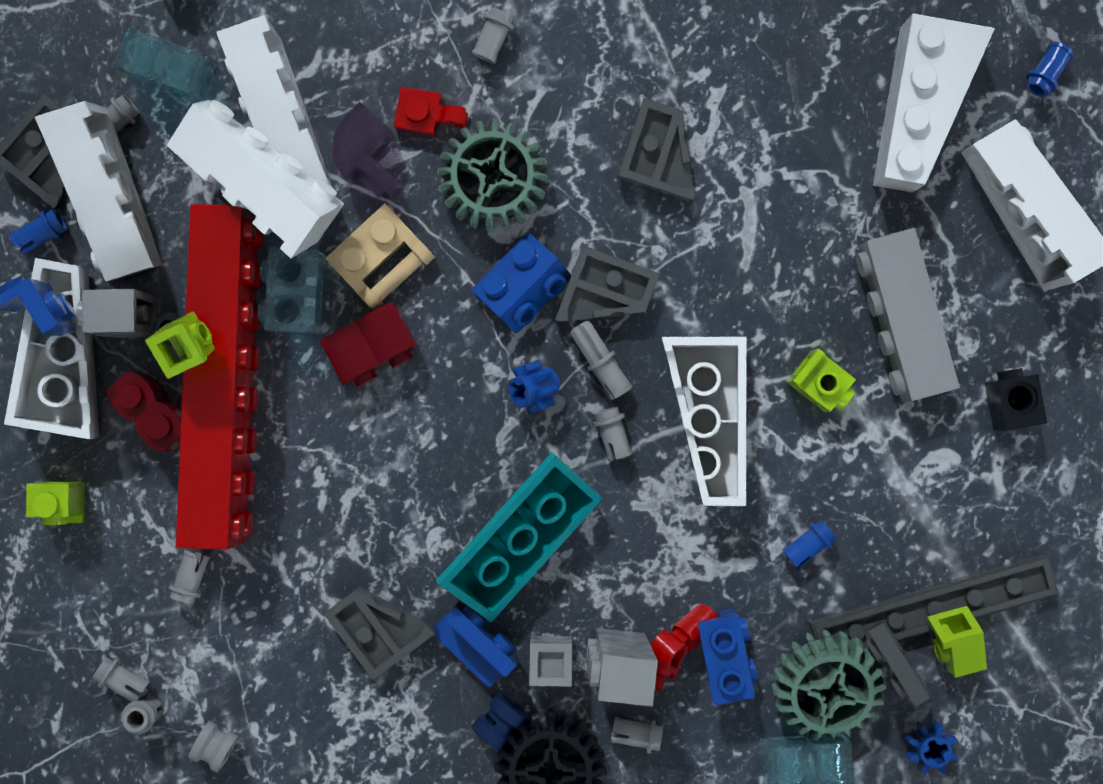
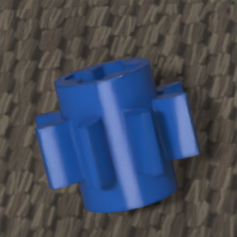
M540 360L513 369L516 377L510 380L508 389L515 405L520 408L527 407L528 414H532L556 404L553 396L558 394L560 382L553 369L550 367L542 368Z
M919 721L916 722L917 730L912 736L904 735V739L910 743L911 750L904 754L910 762L919 760L918 770L925 775L929 772L930 767L937 768L944 774V766L950 760L958 759L952 753L950 746L957 741V738L951 733L942 735L944 726L937 721L932 724L931 729L926 728ZM933 740L935 742L932 745L933 752L927 754L926 752L929 751L928 743Z

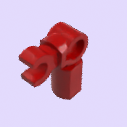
M705 604L697 605L673 625L672 633L668 630H663L651 642L650 645L658 660L655 689L658 692L663 689V684L668 677L672 680L677 677L679 667L687 651L691 652L701 643L698 622L718 618L717 614Z

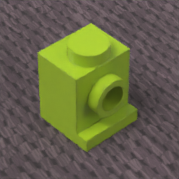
M194 311L164 325L145 340L167 379L205 362L207 356L215 350L210 330L202 321H199ZM169 339L179 359L175 360L165 340Z
M818 348L809 352L786 382L820 410L831 412L834 407L841 411L850 402L855 394V391L850 387L856 379ZM825 375H829L834 381L833 388L829 391L821 387V379Z
M45 481L27 483L26 517H41V525L84 523L85 482Z
M967 606L927 616L928 624L936 636V639L932 641L935 655L941 664L946 662L947 670L954 678L987 669L984 632Z

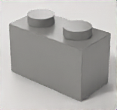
M136 289L82 290V300L77 304V320L79 325L83 327V333L106 338L150 337L154 334V323L158 318L157 296Z

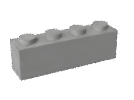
M915 228L871 239L858 246L859 253H856V264L860 275L867 277L870 292L867 293V303L872 316H877L882 332L878 333V343L882 354L889 356L893 371L889 372V382L893 393L896 396L900 395L901 402H909L960 388Z
M596 628V638H588L585 663H587L589 686L596 687L598 701L653 707L658 660L646 634Z

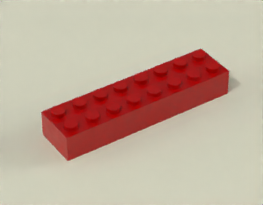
M190 204L186 315L194 311L199 321H202L208 327L215 350L207 356L205 362L183 372L176 548L228 550L246 543V536H251L253 530L252 511H247L248 495L253 494L255 487L254 470H249L250 453H255L257 443L256 430L251 429V412H256L258 408V389L252 388L253 371H258L260 365L259 347L254 346L255 330H260L262 322L261 307L256 305V289H261L263 286V267L261 264H258V248L264 247L265 235L252 224L256 218L255 215L239 206Z

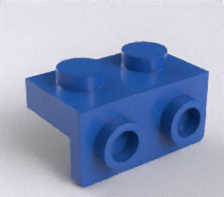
M527 232L471 291L516 334L524 326L530 324L535 319L537 313L553 297L562 292L570 280L571 274L558 257Z
M20 276L0 286V310L18 312L26 307L42 334L63 336L76 328L71 320L76 315L73 307L62 293L56 295L50 284L31 278L24 280Z
M458 601L435 625L438 631L434 636L486 686L490 687L502 675L506 677L517 666L518 657L514 654L517 649L503 634L498 633L495 636L484 625L487 621L484 617L469 606L465 607Z
M733 608L717 611L718 618L698 622L712 701L715 705L753 699L755 698L753 684L758 683V675L754 659L747 658L745 643L750 642V634L746 618H740Z

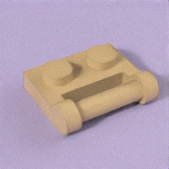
M384 203L325 259L374 311L383 306L384 303L382 301L423 263L428 265L435 256ZM406 243L412 252L370 289L364 281Z

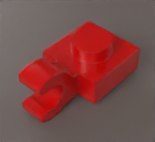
M401 87L394 128L398 131L436 137L438 125L457 129L466 127L468 112H466L465 107L441 105L443 99L441 93Z

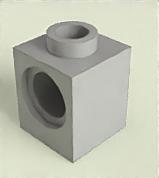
M572 636L530 637L529 686L572 687Z

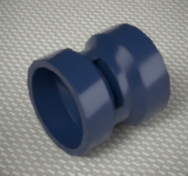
M496 693L489 703L490 709L485 715H479L471 727L484 742L501 752L509 746L507 742L509 735H512L520 726L525 725L529 717L511 699L501 693Z

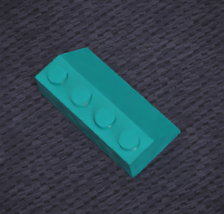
M551 452L437 578L436 582L482 617L492 622L603 498Z

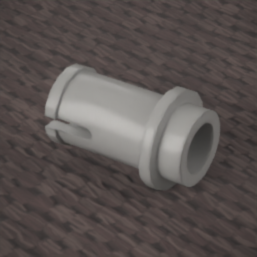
M492 7L489 14L485 13L483 16L486 22L471 53L483 61L496 64V59L508 31L511 32L514 29L512 25L514 17Z
M122 94L118 98L113 96L110 99L112 104L107 108L116 133L122 130L129 122L132 124L137 122L135 117L140 111L128 97Z
M618 406L594 413L596 421L593 422L594 427H599L607 453V460L613 461L615 458L617 460L633 454L622 422L625 415L619 412Z
M184 549V556L174 584H169L168 589L172 590L170 594L171 599L194 604L196 597H201L202 593L198 592L210 556L199 552L193 553L191 550Z
M106 657L92 677V679L99 682L97 687L102 688L104 685L131 702L139 700L150 681L144 680L119 665V659L111 660Z
M147 696L141 700L129 703L121 714L123 727L132 734L140 735L148 732L163 713V709L157 710L158 707L162 706L161 702L153 696Z
M615 716L610 743L647 749L646 753L651 754V750L660 751L663 726L656 725L655 720H652L651 724Z

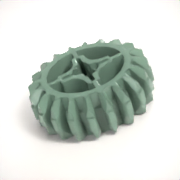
M496 119L491 123L492 131H485L482 121L476 122L478 133L472 136L469 129L466 127L462 128L461 134L465 142L461 144L454 138L448 141L449 146L456 152L455 155L442 152L440 156L441 160L451 165V167L437 169L438 177L450 179V181L439 185L440 193H454L445 201L447 208H454L461 204V207L457 210L456 218L462 221L471 213L470 226L474 229L479 226L481 218L486 219V230L488 232H493L495 219H501L504 230L510 229L508 217L514 215L519 224L524 223L525 218L521 212L523 207L533 214L537 211V206L530 200V197L536 199H544L545 191L536 187L535 184L548 183L547 174L536 172L547 166L546 158L532 159L541 150L539 143H533L525 147L530 138L529 132L524 131L517 138H514L516 125L509 123L505 133L500 132V123ZM498 145L487 159H467L471 153L479 148ZM510 150L514 151L524 162L527 169L526 182L518 179L517 175L511 173L506 168L507 156ZM499 162V173L503 179L499 183L495 179L496 184H490L487 189V180L483 173L487 169L491 173L490 168H496ZM460 171L469 173L470 177L480 183L476 203L467 198L461 190L459 182ZM499 192L520 193L516 199L506 205L488 207L494 196Z
M824 629L820 640H815L812 634L807 633V644L803 646L792 641L791 647L794 654L781 653L780 660L783 666L774 667L773 674L777 681L771 685L774 696H777L774 703L777 710L782 713L784 722L789 726L794 725L796 732L801 736L809 731L811 738L816 742L824 733L832 743H834L837 733L841 732L850 739V729L855 726L865 731L866 725L863 720L865 718L877 719V712L873 706L884 705V697L881 691L886 690V682L882 677L884 674L883 667L876 661L870 648L864 647L862 641L856 636L849 640L846 633L841 630L834 639H832L829 631ZM845 663L858 669V683L851 682L850 678L846 676L843 669ZM798 689L804 690L808 696H812L813 708L802 704L797 699Z

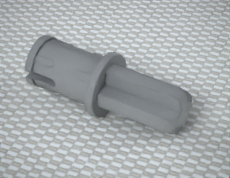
M585 321L572 329L571 336L590 364L586 367L587 370L593 371L610 401L629 391L633 386L613 357L616 353L614 350L608 351L591 322Z

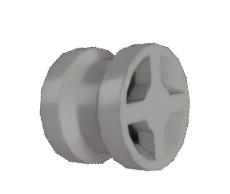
M209 720L192 746L188 758L195 762L203 760L209 764L210 770L219 773L232 753L239 736L232 732L226 734L221 732L217 724Z

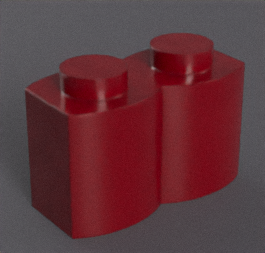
M394 302L379 307L320 340L342 384L349 385L354 383L356 388L375 380L378 377L375 371L382 366L390 363L392 369L410 361L414 358L411 351L419 347L397 304Z
M127 371L106 390L107 397L113 408L126 419L134 421L138 434L147 445L160 452H174L180 448L182 408L169 402L167 392L155 378L146 373Z

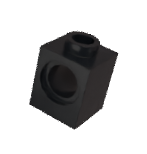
M1019 368L997 372V381L985 382L993 431H1008L1047 424L1038 374L1024 376L1023 369ZM1013 388L1020 392L1022 398L1021 404L1016 410L1008 402V394Z

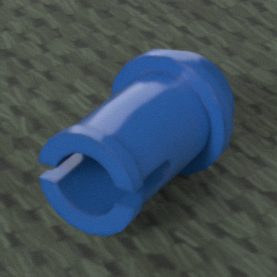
M1061 42L1050 43L1037 67L1027 73L1026 88L1032 94L1039 97H1047L1049 93L1055 92L1058 88V78L1074 56L1072 49Z
M44 209L40 211V217L17 230L11 231L10 238L17 249L22 246L20 253L26 255L52 238L57 240L63 238V232L67 231L68 227L64 218L56 209L50 211Z
M822 520L816 524L811 522L809 524L811 528L789 546L782 549L798 570L826 547L829 550L833 548L831 543L837 538Z

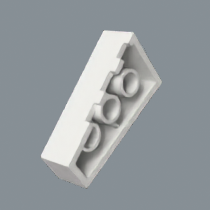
M912 14L900 27L873 186L913 193L926 184L995 28L919 14Z
M263 15L217 31V36L226 56L225 64L232 81L236 82L241 97H238L246 120L251 121L253 128L261 132L268 139V146L279 154L285 153L292 156L302 165V172L314 181L319 179L326 182L334 189L282 40L269 20Z
M215 100L193 103L167 146L205 181H218L223 185L221 187L222 196L231 205L249 209L255 214L256 218L252 224L264 235L270 232L277 234L284 241L280 249L290 258L318 243L344 205L342 201L335 197L337 192L326 182L319 179L314 181L302 172L303 167L295 158L285 153L279 154L268 146L267 143L269 141L261 132L252 127L245 128L233 119L234 113L224 104Z
M82 101L35 116L76 212L79 227L92 249L91 260L96 272L99 275H103L106 282L162 266L163 264L108 108Z
M1016 119L961 152L1043 291L1075 283L1103 266L1102 234L1036 147L1030 132L1021 126Z
M35 258L31 279L50 284L56 295L62 293L67 298L76 314L71 318L76 328L63 336L42 334L27 308L25 309L4 425L85 439L98 438L100 435L93 335L83 333V327L79 325L77 320V304L82 300V290H90L88 270L76 265Z
M662 337L703 506H746L747 337Z

